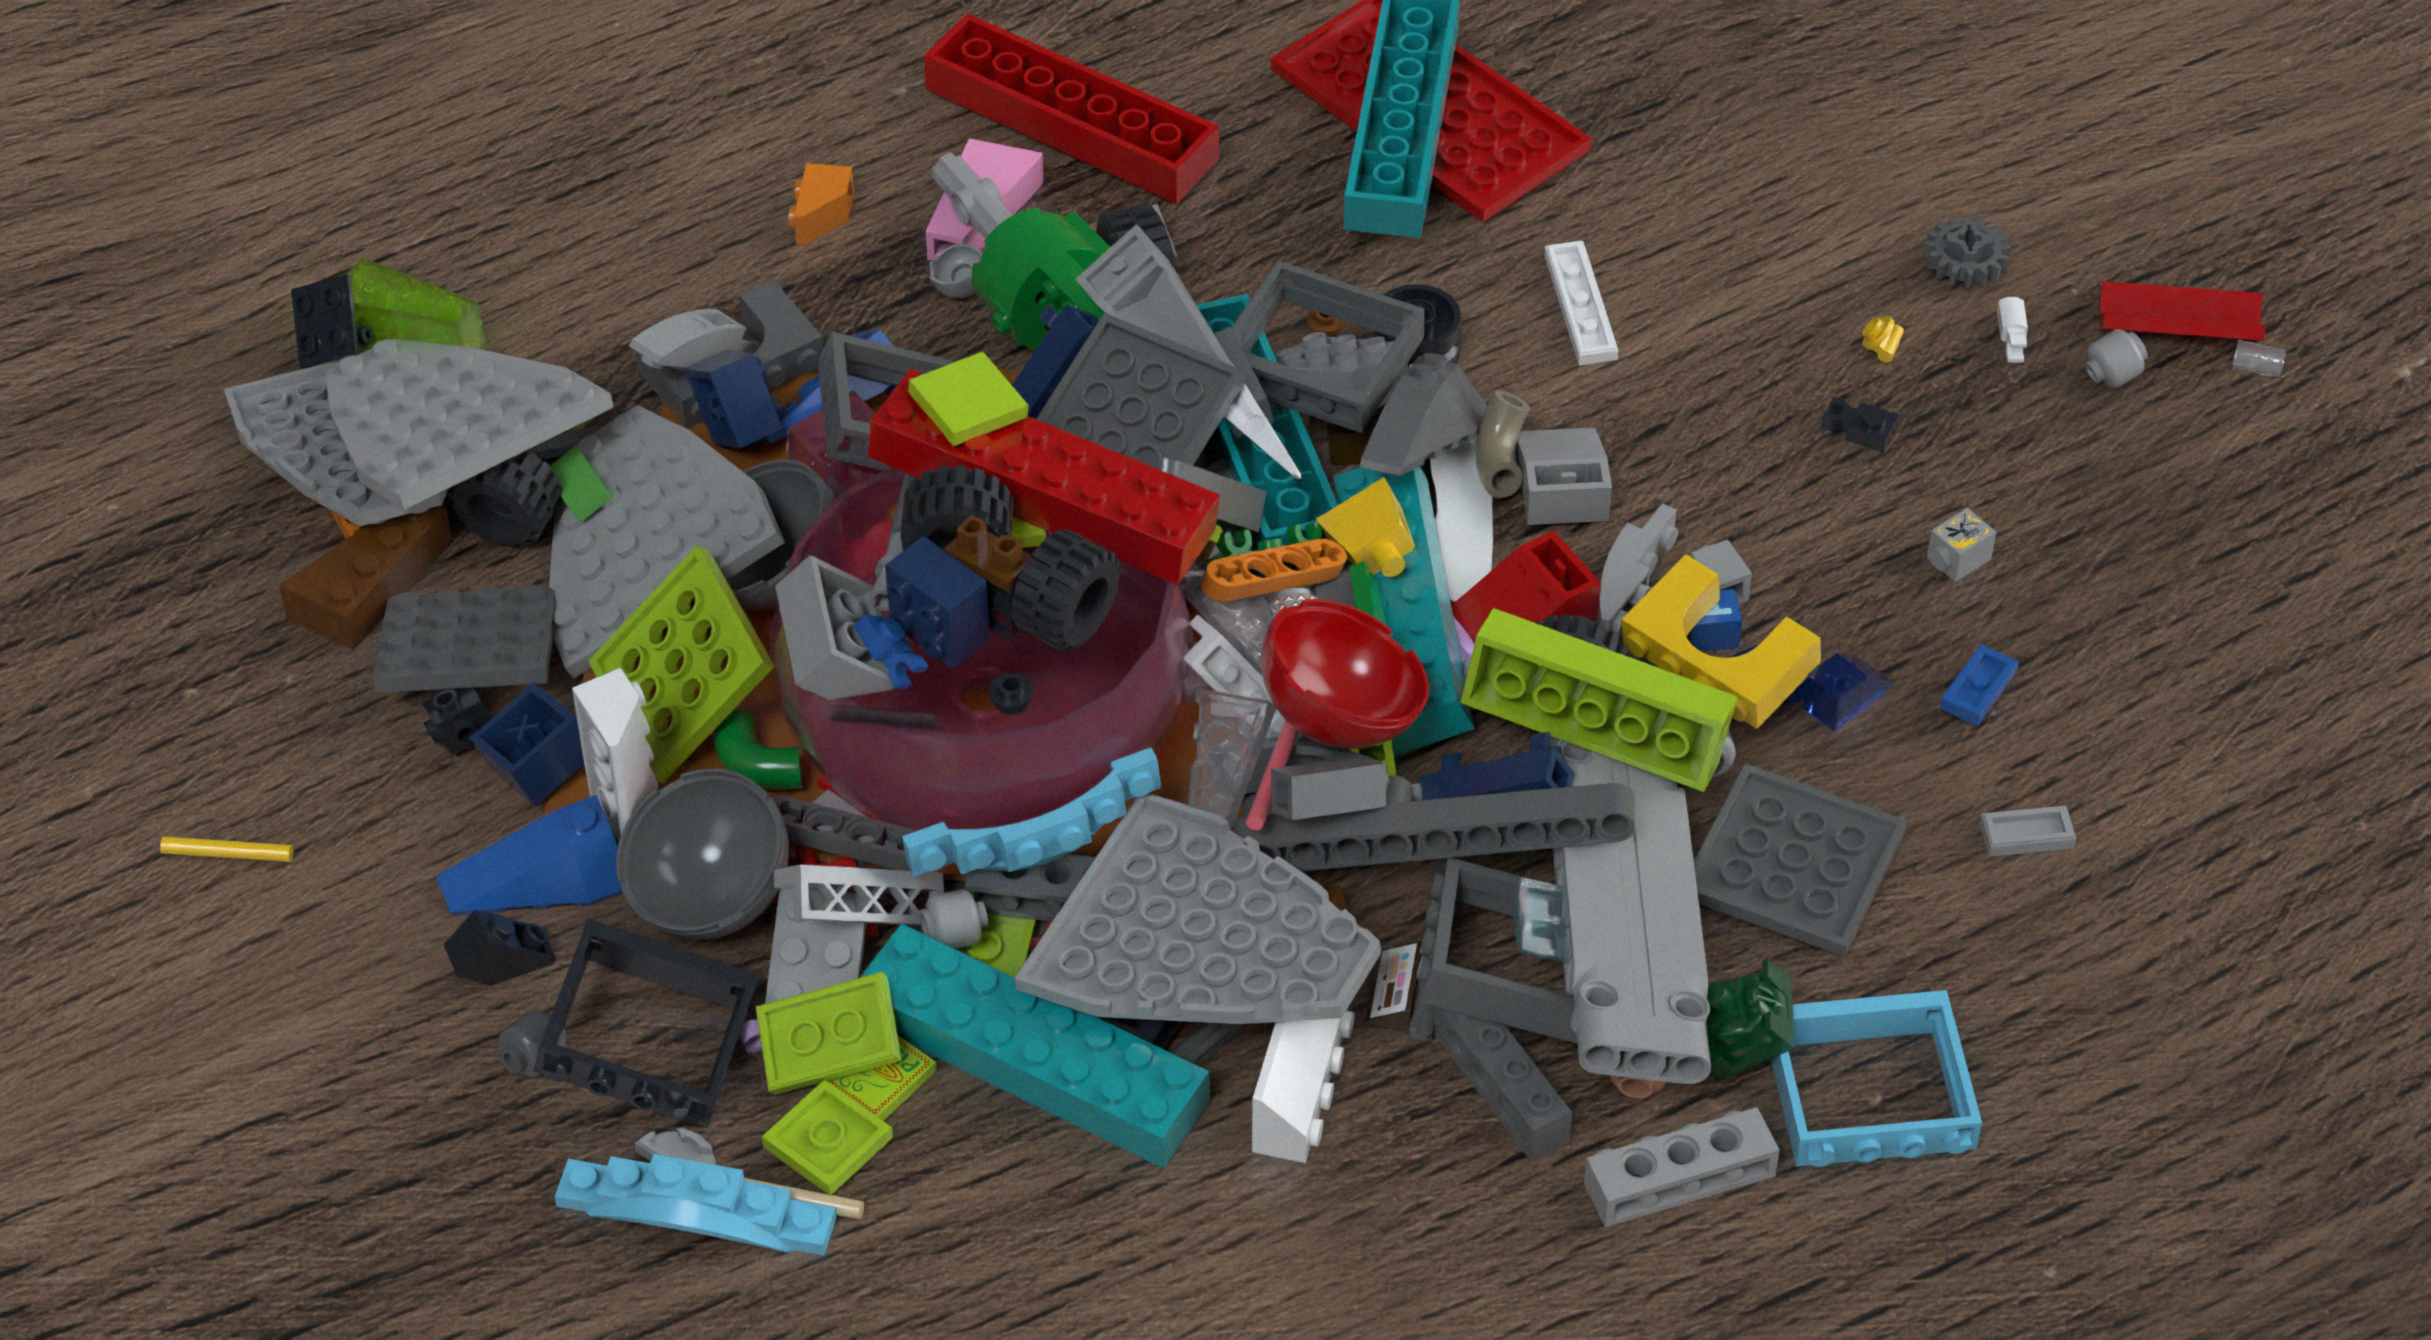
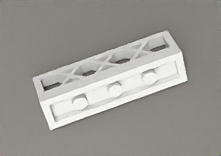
M1197 615L1189 625L1202 639L1182 659L1261 738L1279 736L1285 719L1271 702L1263 682V677L1216 629Z

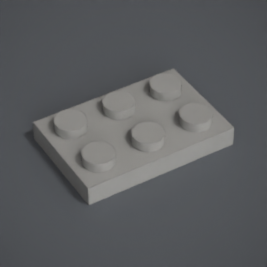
M780 888L765 1004L860 978L867 923L794 920L793 889ZM809 890V910H819L827 899L820 890ZM845 892L841 897L851 912H855L863 902L857 893Z

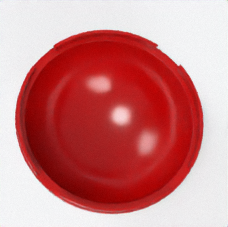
M1304 599L1300 605L1289 608L1285 606L1273 618L1264 637L1261 652V670L1263 682L1271 702L1287 723L1299 733L1323 745L1343 749H1363L1383 744L1399 736L1421 714L1428 699L1429 683L1425 669L1418 656L1412 649L1407 653L1390 637L1393 631L1390 627L1375 617L1343 603L1323 599Z

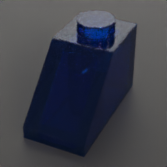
M1836 653L1808 674L1803 708L1835 732L1890 690L1893 682L1862 659Z

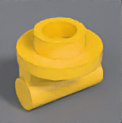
M1889 315L1881 319L1879 317L1873 318L1862 332L1864 336L1862 345L1867 350L1875 351L1878 354V358L1886 363L1893 360L1904 333L1903 328L1894 324V319Z

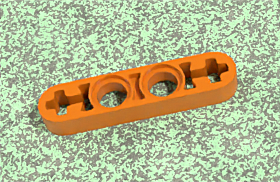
M1317 539L1215 559L1207 565L1200 586L1203 592L1210 598L1227 602L1331 581L1340 575L1347 560V554L1340 544L1329 539ZM1282 562L1291 563L1297 566L1300 571L1291 570ZM1248 569L1257 570L1263 573L1266 578L1257 577L1251 574Z

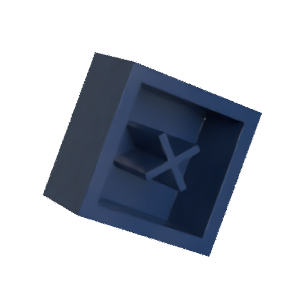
M725 350L684 368L713 444L740 449L783 429L779 418L782 416L779 403L773 395H769L764 382L767 379L766 369L762 361L755 357L753 353Z
M924 536L885 565L889 617L897 621L903 628L905 636L920 645L929 657L939 659L948 667L954 669L990 640L987 581Z
M534 682L469 738L492 771L535 807L550 796L573 773L585 765L577 717Z

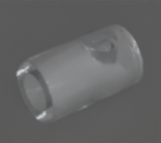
M2238 340L2232 369L2246 370L2251 373L2280 378L2286 349Z

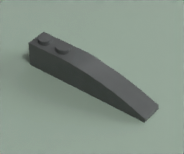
M1427 353L1424 356L1417 357L1401 377L1389 397L1363 453L1360 468L1401 476L1423 465L1424 459H1435L1441 456L1443 447L1453 450L1459 447L1460 439L1469 442L1476 437L1487 404L1457 363L1447 362V357L1434 353Z

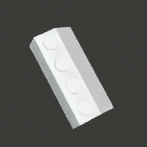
M621 668L572 688L590 797L597 794L618 845L623 829L634 810L653 790H658L656 777L650 768V763L654 762V755L645 737L650 734V728L641 711V707L646 705V700L639 684L636 681L630 683Z
M1347 1008L1342 1018L1275 1023L1252 1099V1152L1306 1163L1310 1147L1319 1146L1323 1130V1120L1319 1119L1321 1109L1329 1110L1334 1084L1329 1083L1332 1073L1339 1074L1341 1071L1344 1047H1340L1342 1037L1349 1039L1351 1036L1355 1017L1354 1012L1348 1011Z

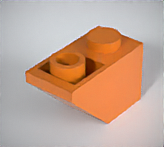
M806 163L803 179L797 178L795 184V201L797 204L790 206L788 216L789 228L795 229L796 245H806L849 221L854 198L852 166Z

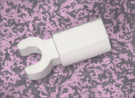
M2005 297L1999 300L1997 308L2000 338L2006 342L2007 362L2024 363L2023 348L2027 346L2026 335L2028 330L2024 300L2018 297Z

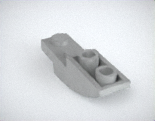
M701 309L672 316L651 326L634 337L629 347L642 354L641 361L653 368L663 370L664 366H670L684 371V368L725 350L755 353L761 346V343L744 333L746 327L718 309Z
M1662 503L1642 529L1627 522L1616 538L1603 569L1597 622L1605 625L1607 631H1614L1618 636L1622 637L1621 619L1652 589V587H1649V578L1656 567L1658 557L1664 550L1669 551L1673 547L1678 536V529L1675 528L1676 509Z

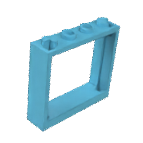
M1947 990L1793 1004L1795 1045L1932 1033L1954 1118L1808 1132L1789 1051L1771 1058L1796 1167L1808 1165L1823 1167L1831 1163L1849 1161L1865 1163L1881 1158L1901 1156L1915 1158L1922 1154L1943 1152L1958 1154L1967 1150L1977 1149L1982 1121Z

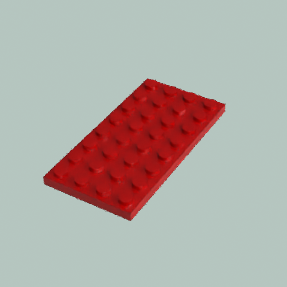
M1361 0L1271 57L1270 69L1355 131L1358 129L1383 0ZM1456 44L1431 185L1477 219L1485 222L1589 152L1592 147V138Z

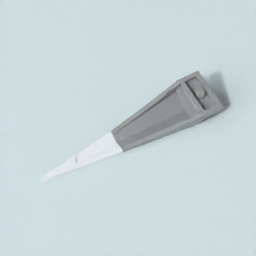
M1137 224L1076 278L1077 282L1105 313L1234 366L1169 260ZM1244 383L1224 417L1292 476L1301 479V473Z

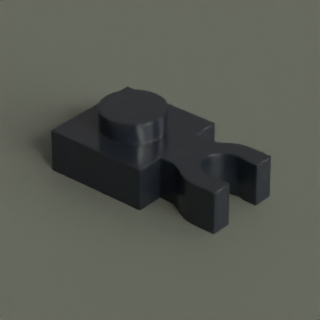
M1833 397L1830 402L1829 413L1825 412L1822 416L1821 428L1833 432L1845 431L1847 432V441L1884 453L1898 426L1899 415L1862 402L1859 408L1855 409L1844 400Z

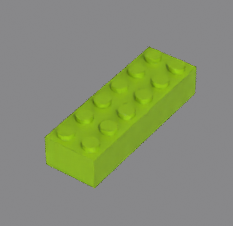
M1493 608L1476 636L1460 703L1541 733L1549 731L1552 737L1704 792L1719 764L1738 696Z

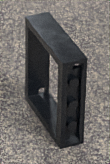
M588 918L539 1046L533 1071L543 1074L548 1079L556 1082H568L586 1088L598 1096L614 1097L629 1102L641 1110H653L675 1117L684 1124H696L708 1128L756 988L759 974ZM589 961L734 1008L705 1093L558 1045ZM732 986L745 989V991L740 990V989H737V988H734V987H732Z

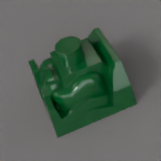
M1766 959L1762 961V973H1753L1721 982L1715 981L1708 985L1707 1001L1710 1005V1011L1706 1021L1711 1072L1719 1080L1795 1048L1792 984L1789 973Z

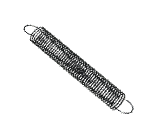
M833 704L831 716H829L831 717V722H839L840 720V722L847 721L848 723L849 721V723H855L856 721L857 723L858 721V724H864L865 721V724L867 722L868 725V723L873 724L874 721V725L875 723L876 725H882L883 722V726L884 724L885 726H891L892 722L894 727L895 725L900 727L901 723V727L902 725L903 727H909L910 724V728L911 726L912 728H918L919 725V728L926 727L927 729L928 725V729L929 727L934 729L935 713L929 711L928 713L927 711H921L919 717L918 710H912L910 716L909 710H902L901 715L900 709H894L892 714L891 708H885L883 713L882 708H875L874 712L873 707L858 706L856 711L855 706L849 705L847 710L846 705L839 706L837 704ZM936 713V726H935V729H936V727H944V726H937V713Z

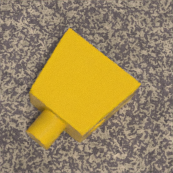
M1384 477L1316 519L1326 537L1344 548L1347 554V562L1355 565L1365 561L1373 575L1380 570L1387 577L1398 575L1405 568L1403 556L1413 551L1415 547L1401 505Z

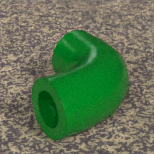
M735 708L713 731V741L718 759L726 770L742 774L767 790L803 789L800 747L771 748L760 744L756 737V719L749 711Z

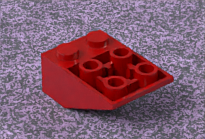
M1553 530L1519 546L1453 603L1451 607L1453 616L1475 643L1479 630L1493 608L1534 623L1539 620L1545 622L1546 617L1553 615L1562 618V614L1572 615L1574 618L1583 616L1590 618V621L1598 617L1601 582Z

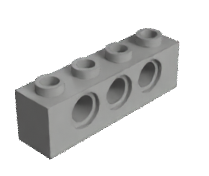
M1758 1107L1742 1112L1732 1111L1719 1119L1702 1124H1688L1678 1131L1658 1137L1647 1136L1640 1139L1637 1143L1617 1149H1603L1595 1155L1587 1157L1584 1185L1604 1227H1609L1775 1177L1780 1150Z

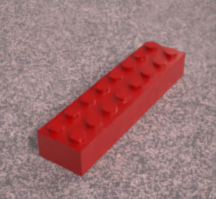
M967 13L924 55L926 90L1175 204H1178L1219 161V125Z
M911 368L870 420L869 458L917 478H921L922 473L929 469L938 471V467L946 465L949 468L963 465L966 466V469L974 470L978 468L984 470L985 475H994L1000 479L999 485H1006L1009 489V496L1013 497L1014 518L1050 533L1058 530L1063 531L1064 529L1071 530L1113 552L1119 561L1176 585H1179L1216 528L1220 494L1029 416L953 446L933 420L929 418L909 394V379L923 374Z

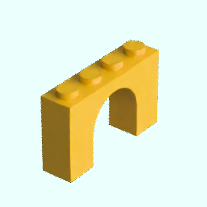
M1685 554L1621 619L1623 643H1625L1627 649L1633 655L1644 657L1663 670L1738 696L1732 718L1740 722L1745 721L1758 729L1821 663V639L1786 616L1756 648L1746 654L1737 657L1721 658L1699 651L1688 641L1687 635L1720 600L1719 574Z

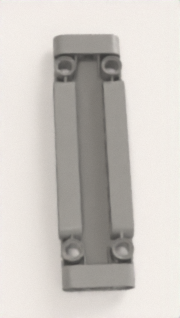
M1551 736L1550 747L1560 746L1562 748L1563 759L1575 773L1572 787L1620 783L1632 790L1635 800V831L1625 841L1553 848L1565 990L1568 996H1574L1575 1007L1570 1025L1577 1034L1579 1063L1583 1069L1595 1074L1680 1084L1701 1082L1711 1072L1706 1029L1710 1005L1707 1001L1708 973L1685 790L1682 787H1677V782Z

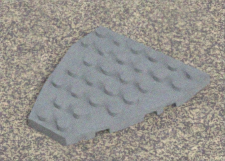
M459 330L415 340L465 346ZM340 360L224 389L226 401L240 442L302 494L358 526L380 524L390 518L409 513L418 514L427 511L429 508L442 505L448 489L402 510L360 482L356 467L350 461L347 448H344L330 413L325 370L338 365Z
M394 338L391 340L387 339L377 342L373 345L372 349L357 356L345 357L339 361L338 365L325 370L333 424L344 448H347L352 465L356 467L360 482L402 510L414 506L614 407L610 392L566 367L467 346Z
M639 405L626 413L618 415L612 422L594 434L583 438L575 445L589 461L613 497L582 522L575 517L563 499L555 513L549 588L555 591L553 636L564 668L573 678L591 668L588 660L696 545L709 549L727 580L785 543L765 493L754 480L692 431Z
M1148 793L1137 797L1126 812L1127 815L1122 818L1014 978L1018 991L1096 1017L1226 1024L1342 1018L1379 958L1381 946L1380 941L1370 931L1357 925L1356 918L1346 909L1340 911L1329 901L1328 892L1322 886L1281 857L1277 856L1273 860L1259 849V842L1249 835L1244 839L1230 830L1229 822L1220 815Z

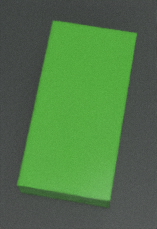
M577 446L550 465L549 470L557 475L559 479L558 484L562 486L560 496L580 522L613 497Z

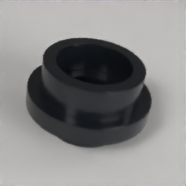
M1019 673L999 675L989 686L990 701L998 711L1007 715H1016L1025 711L1034 697V687L1031 680Z

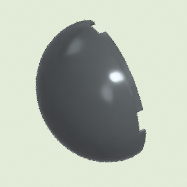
M794 460L768 461L743 471L764 491L785 541L782 545L726 580L743 611L746 613L765 612L779 608L775 586L809 555L830 564L836 549L838 515L832 494L823 479L806 464Z
M700 769L681 774V779L670 783L660 791L653 790L637 806L623 829L616 858L618 881L633 911L643 921L662 933L688 940H709L724 937L739 931L757 919L770 906L779 892L780 888H774V870L788 867L789 839L786 825L779 808L770 795L760 785L742 774L724 769Z

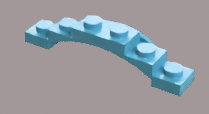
M1150 747L1111 761V773L1088 792L1061 808L1026 821L983 829H947L943 821L904 835L902 839L909 869L913 877L929 871L938 870L955 862L961 874L975 869L1011 872L1038 867L1058 860L1080 846L1091 843V838L1104 824L1127 815L1125 801L1144 796L1161 788L1158 759Z
M653 1154L650 1163L611 1156L607 1166L568 1159L555 1194L557 1207L583 1211L591 1217L677 1229L786 1253L796 1250L824 1256L837 1218L835 1207L793 1200L790 1198L789 1188L745 1181L743 1170L658 1154Z

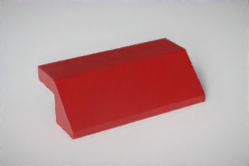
M2099 281V329H2121L2125 331L2264 341L2266 325L2260 324L2263 293Z

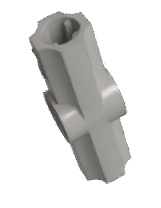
M952 152L939 157L936 165L932 167V178L951 199V204L957 218L965 225L972 223L985 239L1000 223L1013 216L1002 204L999 191L993 181L987 177L980 179L961 156H955Z

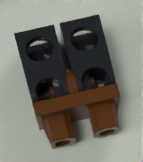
M974 515L969 516L957 528L956 538L944 548V551L987 581L989 631L1014 644L1025 631L1014 625V620L1011 617L1012 597L1021 571L1031 555L1022 550L1021 540L1010 534L997 537L987 532L985 521ZM1000 615H1002L1005 618L1007 625L999 622L997 618Z

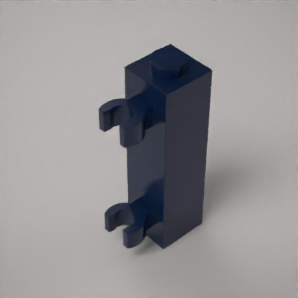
M1048 304L1040 315V319L1050 327V330L1012 384L1014 389L1028 404L1029 417L1037 419L1095 328L1099 319L1094 314L1070 305H1066L1059 313L1051 304Z
M1548 731L1531 737L1529 752L1460 767L1462 758L1460 752L1446 754L1441 761V771L1420 776L1418 784H1421L1422 787L1421 801L1572 787L1575 773L1563 759L1562 748L1560 746L1549 747L1551 734Z

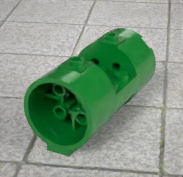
M1038 208L1024 210L1004 220L984 240L987 247L979 263H973L972 285L978 298L993 313L990 316L991 320L1002 336L1008 333L1018 345L1023 344L1027 348L1036 350L1050 330V327L1040 319V315L1048 304H1051L1059 313L1066 305H1070L1094 314L1100 320L1104 311L1092 300L1077 282L1076 278L1111 247L1075 211L1064 216L1057 211L1055 213L1041 212Z

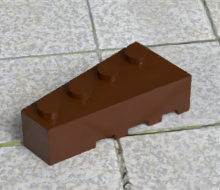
M436 506L422 513H409L390 518L380 524L366 525L279 586L286 618L355 650L384 618L387 599L399 593L408 592L453 542L446 508Z

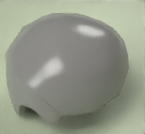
M954 244L942 250L936 259L929 263L931 275L929 279L937 291L950 299H965L975 295L976 293L972 285L973 263H979L983 251L970 244Z

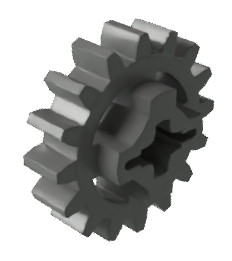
M1965 216L1963 222H1958L1954 217H1949L1948 226L1938 222L1935 231L1928 232L1924 251V258L1928 259L1927 268L1937 269L1936 278L1938 279L1945 276L1950 277V285L1952 286L1958 281H1962L1966 288H1970L1972 282L1977 281L1981 287H1985L1987 278L1997 282L2000 272L2006 273L2011 253V246L2007 245L2008 236L2007 234L1998 235L1999 226L1997 225L1989 228L1986 227L1985 219L1983 218L1976 223L1971 222L1970 216Z

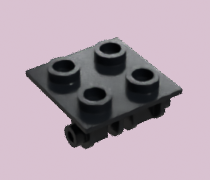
M350 274L291 289L299 368L359 354L358 348H366L374 340V332L370 327L356 324Z

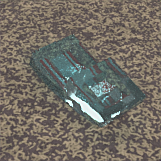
M1522 877L1516 883L1514 917L1519 953L1562 962L1565 959L1567 918L1562 917L1563 886Z

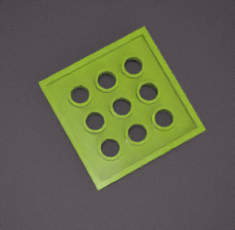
M696 545L588 660L596 677L621 668L629 682L636 681L642 689L646 705L641 707V711L650 728V734L645 737L654 755V762L650 763V768L657 782L664 783L775 667L709 549L700 545ZM695 597V605L691 610L690 601ZM668 626L667 635L663 640V630ZM711 626V627H712L711 635H710L709 639L707 640V632H706V631H707V629ZM640 655V663L636 669V658ZM684 655V662L679 670V659ZM728 655V663L723 670V659ZM656 684V692L652 698L651 689ZM700 685V693L695 700V689ZM672 714V722L670 727L667 729V718Z

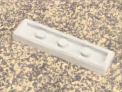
M1576 241L1545 246L1544 256L1578 364L1586 365L1618 360V347L1584 242Z

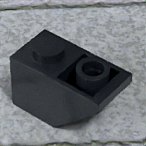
M476 909L443 944L458 978L490 986L550 966L556 960L548 942V935L542 927L534 923L528 924L506 918L500 914H491Z

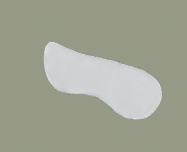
M1477 436L1469 442L1460 439L1459 447L1453 450L1443 447L1441 456L1435 459L1430 458L1432 479L1437 497L1435 523L1449 597L1454 602L1486 576L1492 567V496L1488 494L1482 485L1476 469Z

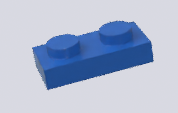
M1981 644L1942 696L1940 709L1978 727L2017 673L2019 661Z

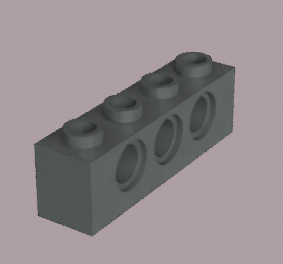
M1068 854L1045 865L1011 872L975 869L967 872L965 890L970 892L975 902L983 901L987 914L1053 922L1096 857L1087 854Z
M1435 1006L1434 1035L1528 1159L1532 1162L1570 1143L1572 1111L1507 1027L1501 1023Z

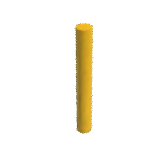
M164 836L160 843L161 854L292 862L293 846L284 844Z

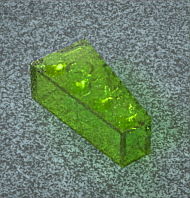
M361 258L346 273L351 275L356 324L370 327L374 332V340L370 343L369 347H373L379 341L391 340L393 338L467 346L481 349L487 342L477 301Z

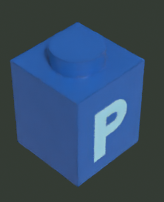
M1735 589L1720 590V600L1687 635L1688 641L1699 651L1739 648L1742 617Z

